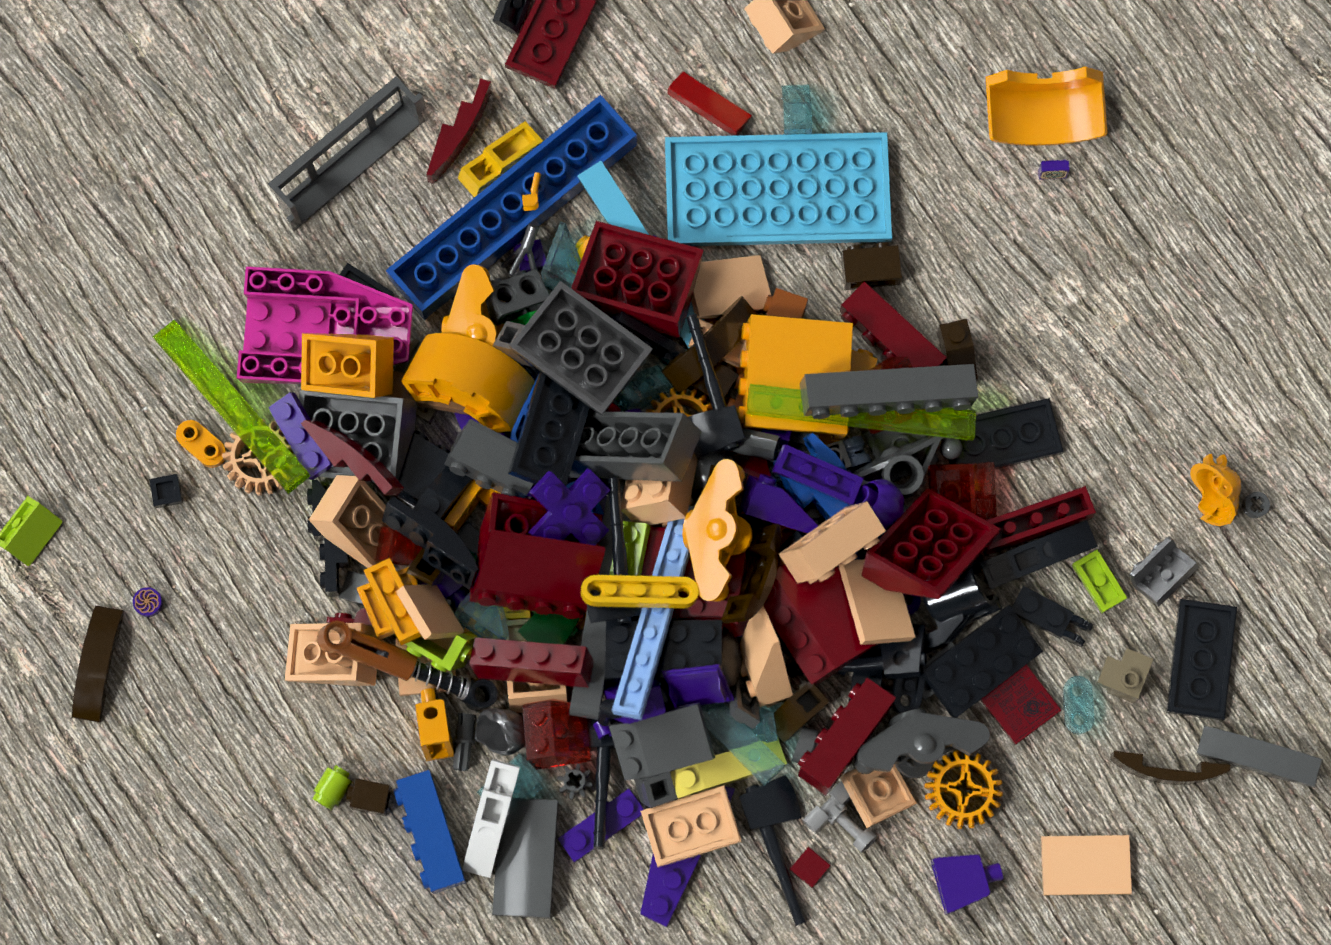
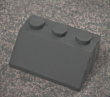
M469 419L458 434L444 465L450 467L449 469L459 476L466 475L474 479L475 483L482 488L493 489L505 495L525 498L533 483L508 474L517 442Z

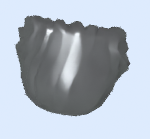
M489 708L478 716L474 738L476 742L484 744L490 751L501 756L513 755L523 748L527 740L528 730L522 715L512 710Z

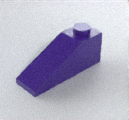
M760 474L759 478L749 475L741 506L738 507L747 515L805 533H809L818 527L806 512L776 484L775 478L765 474Z

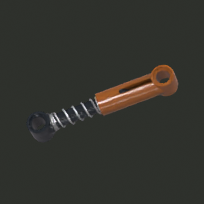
M342 621L328 623L317 634L318 645L325 652H335L405 681H408L411 677L415 678V682L417 679L426 682V686L431 684L436 686V690L441 688L446 690L447 694L449 692L456 694L457 698L461 699L466 707L471 710L478 711L488 708L497 700V687L490 680L463 678L462 675L454 676L451 671H440L432 667L429 662L426 664L422 663L417 656L407 650L352 629ZM330 630H335L340 635V642L338 644L330 641L328 636ZM477 688L482 689L485 693V700L483 702L478 701L475 697V690Z

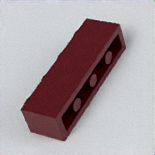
M865 281L841 304V319L845 323H853V327L855 326L862 332L861 337L871 347L876 345L883 352L881 354L882 357L890 365L894 366L896 364L899 368L943 366L947 357Z
M1086 486L986 520L1001 530L983 551L984 555L987 556L1083 521L1091 520L1096 511Z
M475 638L469 665L480 679L589 688L594 660L586 646Z
M869 678L862 685L858 682L848 695L851 699L846 707L839 706L831 718L834 721L833 725L829 730L825 727L821 730L814 741L818 744L812 753L807 750L798 762V765L801 767L798 776L825 796L834 787L856 757L858 750L867 742L895 702L896 697Z

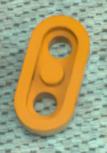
M194 420L184 421L178 426L176 430L177 441L199 462L209 468H215L223 464L225 459H223L222 453L226 452V448L206 428ZM188 430L195 431L194 436L191 438H186L185 433ZM208 448H215L216 452L214 455H206Z

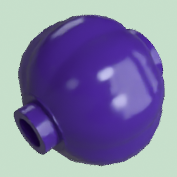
M884 479L873 480L861 486L854 501V505L868 502L885 531L904 513V496L902 492L890 481Z

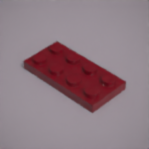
M536 0L505 62V68L556 89L598 0Z

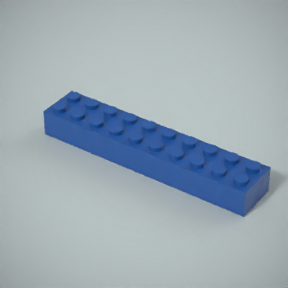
M600 94L386 270L388 279L410 304H413V308L419 315L426 320L456 295L462 273L466 267L476 264L488 269L511 250L514 245L523 240L528 224L539 227L585 189L577 175L599 161H602L608 170L637 146V134ZM538 172L541 174L538 187L539 207L537 210L524 211L522 195L531 194L534 173Z

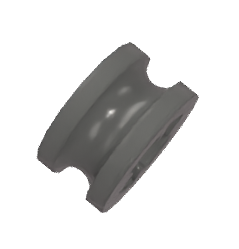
M1261 492L1249 494L1242 502L1244 513L1251 518L1262 517L1270 508L1268 497ZM1251 498H1254V501L1261 500V512L1258 513V509L1255 511L1251 510Z

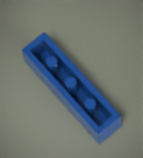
M426 770L396 780L398 788L393 789L398 806L404 805L407 816L402 817L407 834L413 833L415 843L411 844V849L415 860H421L424 871L419 872L424 889L430 888L431 892L435 894L465 884L466 880L430 770Z

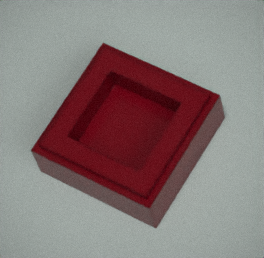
M807 847L789 870L812 889L831 865Z

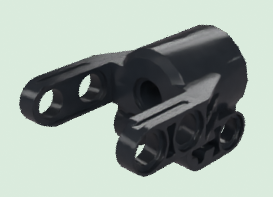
M981 554L940 599L923 597L926 607L935 619L938 627L937 630L925 635L924 652L929 653L952 643L967 624L1002 609L999 596L992 594L985 597L976 582L974 575L986 566V562H984Z

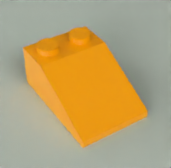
M302 333L301 390L370 398L393 394L394 337Z

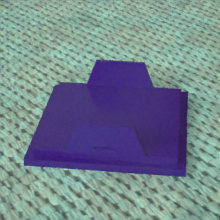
M719 664L662 671L669 686V696L675 708L677 705L681 706L699 702L700 705L734 701V696Z

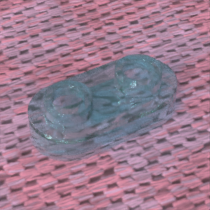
M1073 676L1066 681L1062 690L1064 723L1071 733L1081 735L1088 732L1094 724L1093 689L1091 683L1085 677ZM1079 687L1082 695L1079 697L1074 696L1072 688ZM1074 716H1081L1084 720L1083 724H1075Z

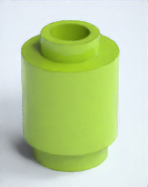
M337 765L334 766L333 770L327 767L313 790L315 794L312 799L332 810L335 804L339 805L349 785L352 783L348 779L350 773Z

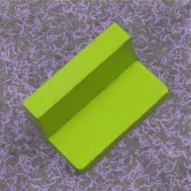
M27 496L0 531V547L25 565L30 566L60 527L62 520L42 504Z

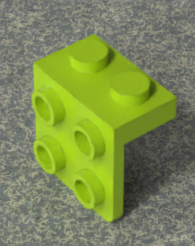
M471 631L458 634L449 650L442 648L431 640L423 639L422 636L405 645L408 646L406 650L420 658L424 655L432 660L431 665L446 672L447 670L452 671L465 667L468 659L470 660L475 638H480V636Z

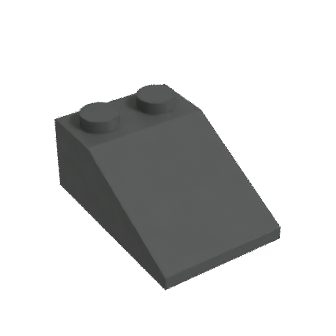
M700 702L681 705L676 708L668 707L665 708V714L631 724H625L616 720L609 725L624 780L651 777L715 758Z

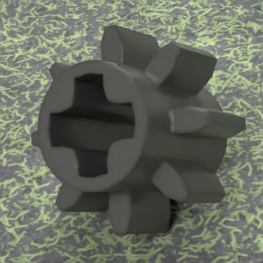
M577 763L573 770L564 766L565 776H557L558 781L564 782V786L559 789V792L564 793L568 791L570 793V800L574 799L575 794H580L581 797L585 798V787H593V784L586 782L585 779L590 776L591 772L586 771L582 773L579 763ZM573 775L576 779L582 778L580 780L581 786L577 789L574 785L568 786L570 784L569 777Z

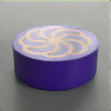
M150 587L141 588L133 597L134 609L144 617L155 616L160 612L163 605L161 595Z

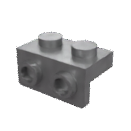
M1168 536L1163 542L1157 543L1152 552L1143 561L1138 562L1133 567L1129 576L1134 588L1159 607L1198 569L1197 562L1177 548L1174 539Z

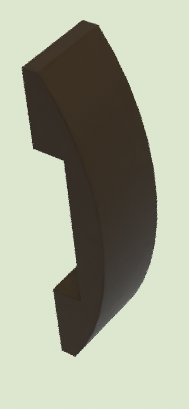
M740 296L721 314L722 318L704 334L713 366L742 340L743 323H747L751 314L758 315L743 296ZM693 344L686 352H681L661 371L679 393L703 376L695 345Z
M778 524L754 527L752 541L747 548V551L752 556V560L739 595L730 596L721 619L724 624L748 621L758 613L767 600L776 578L780 560L781 527Z
M95 605L80 657L74 689L72 718L101 723L106 699V683L115 641L119 638L124 610Z
M1113 751L1110 754V760L1126 772L1139 778L1162 784H1198L1216 779L1230 771V765L1202 761L1197 764L1196 772L1142 766L1143 754Z

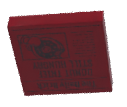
M1027 665L1023 666L980 700L1014 745L1061 712L1059 706Z

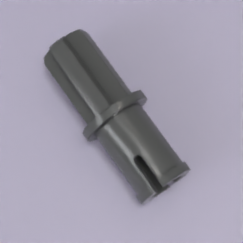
M458 713L456 739H453V742H455L453 769L468 771L472 744H475L473 732L476 715Z

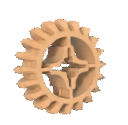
M264 419L260 420L259 427H256L254 421L250 420V429L246 430L243 425H239L238 428L241 434L239 436L233 432L230 434L234 443L225 442V448L231 452L222 453L223 459L228 461L223 464V468L225 471H231L227 475L230 481L237 479L235 486L238 489L245 485V492L250 494L255 487L256 494L261 496L263 488H266L270 495L273 494V485H276L279 490L284 488L280 482L282 479L289 483L292 481V478L287 473L292 472V469H294L291 463H293L295 455H293V451L281 429L277 430V423L275 421H272L267 428ZM260 437L272 438L279 442L282 447H266L262 444ZM251 441V450L243 454L242 458H239L242 448ZM258 446L264 455L267 456L264 457L265 460L263 461L264 469L260 462L255 459V457L258 458L257 454H259ZM283 456L281 465L271 474V465L273 462L280 460L279 457ZM240 468H257L262 478L250 477L244 474Z

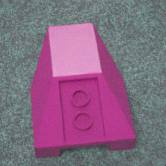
M246 266L244 295L247 297L244 346L243 350H239L237 379L240 382L301 384L302 333L394 337L393 365L409 361L413 304L331 271Z

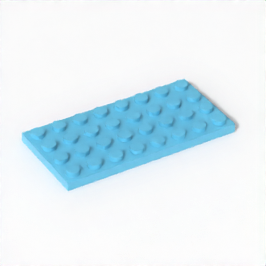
M887 132L665 137L667 235L670 241L689 246L891 242L892 240Z

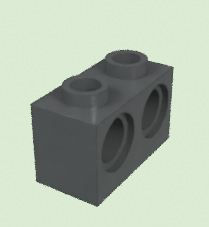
M537 269L530 272L521 270L509 279L503 281L501 278L492 280L491 283L495 291L486 300L492 322L495 326H498L528 312L537 311L549 294ZM522 288L529 290L531 294L525 293ZM497 297L504 298L507 303L500 301Z

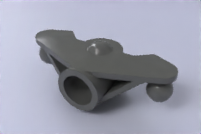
M953 425L909 445L889 447L873 462L850 473L863 477L880 470V478L894 484L900 489L904 499L914 496L918 492V488L926 484V480L923 478L940 440H942L940 446L941 453L947 459L959 457L963 446L959 439L951 435L957 431L956 426ZM928 446L920 463L917 459L910 456ZM899 461L907 462L912 471L910 479L903 484H895L889 476L892 466ZM863 479L861 485L869 483L871 480Z
M914 709L893 717L888 722L889 728L862 745L855 757L854 765L858 772L869 774L874 770L889 773L895 764L898 771L904 776L911 779L926 776L932 769L933 762H936L943 754L958 749L968 756L978 751L989 741L990 733L983 723L927 714L925 709Z

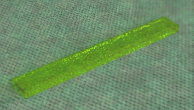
M175 320L152 336L155 342L288 494L310 477L309 472Z
M749 384L746 414L971 441L975 438L976 410H954L947 407L937 412L915 409L907 414H899L897 411H886L885 414L872 416L869 412L858 413V415L853 417H842L841 414H834L824 419H814L813 416H804L801 390L756 384Z

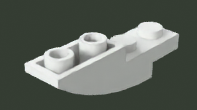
M494 759L491 760L462 871L488 878L491 877L520 766Z

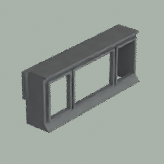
M395 76L268 183L277 198L278 206L288 216L286 219L293 231L298 229L424 122L422 110L426 106L424 98L420 93L415 96ZM396 93L398 102L375 121L373 111ZM365 120L367 128L319 169L315 170L313 162L360 122ZM305 169L308 178L288 195H285L281 189Z

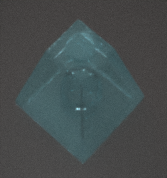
M561 221L541 272L544 286L550 291H553L560 281L571 288L581 263V258L566 223Z

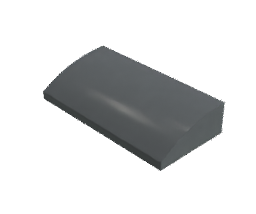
M511 799L496 856L492 916L551 919L558 800Z

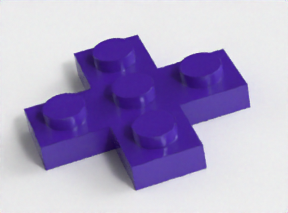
M586 469L569 489L552 472L548 471L529 491L548 512L528 533L531 536L563 541L571 534L579 543L596 545L609 529L591 510L610 489L589 469Z

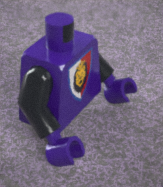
M653 680L642 720L665 714V708L674 707L669 696V686L667 683L659 685L658 680ZM619 685L603 689L606 700L601 703L598 721L593 724L599 740L607 734L612 736L609 728L612 719L625 724L641 721L613 714L612 708Z

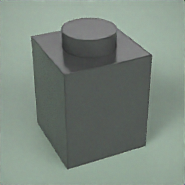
M670 771L651 777L634 779L640 802L649 808L678 799Z

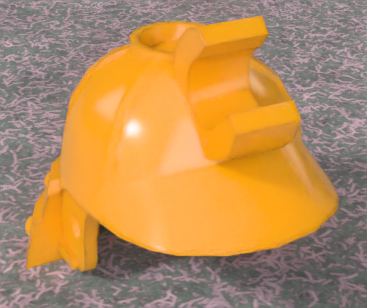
M1208 454L1203 458V463L1193 465L1190 471L1193 483L1202 493V499L1198 504L1199 510L1203 513L1200 519L1215 526L1231 524L1234 517L1237 516L1241 493V478L1227 466L1225 454L1216 458L1217 464L1213 461L1212 454Z

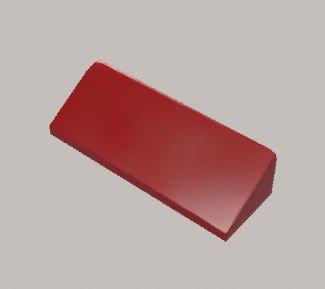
M682 72L667 89L669 96L732 136H738L752 117L751 114L685 72Z

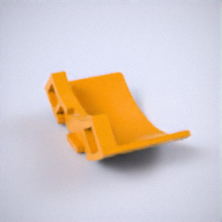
M1085 66L1069 71L1052 73V78L1038 79L1037 73H1022L1011 70H1004L986 76L989 138L991 141L1025 146L1060 145L1093 140L1107 135L1102 71Z
M449 333L426 335L401 380L415 401H434L447 405L451 401L465 407L463 412L497 433L513 429L523 404L527 400L535 382L520 364L497 348L477 339Z

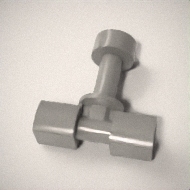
M840 781L829 793L830 798L821 807L816 806L803 819V823L812 832L817 834L828 822L832 825L838 822L856 839L853 846L863 853L873 844L877 835L869 828L863 831L845 814L848 810L845 804L851 798L842 781Z

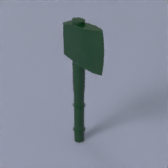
M469 549L470 553L472 554L476 562L478 558L476 552L474 553ZM532 611L534 615L518 632L528 642L564 645L567 639L571 640L579 629L576 625L580 618L568 619L563 615L551 613L541 615Z

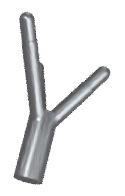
M528 224L521 246L501 264V267L505 268L515 260L509 271L510 276L515 274L526 253L531 271L537 269L532 246L539 230L538 226Z

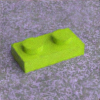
M623 521L628 575L641 576L650 526L647 523ZM613 558L609 575H614Z
M1098 549L1072 564L1073 569L1101 614L1127 599V596Z

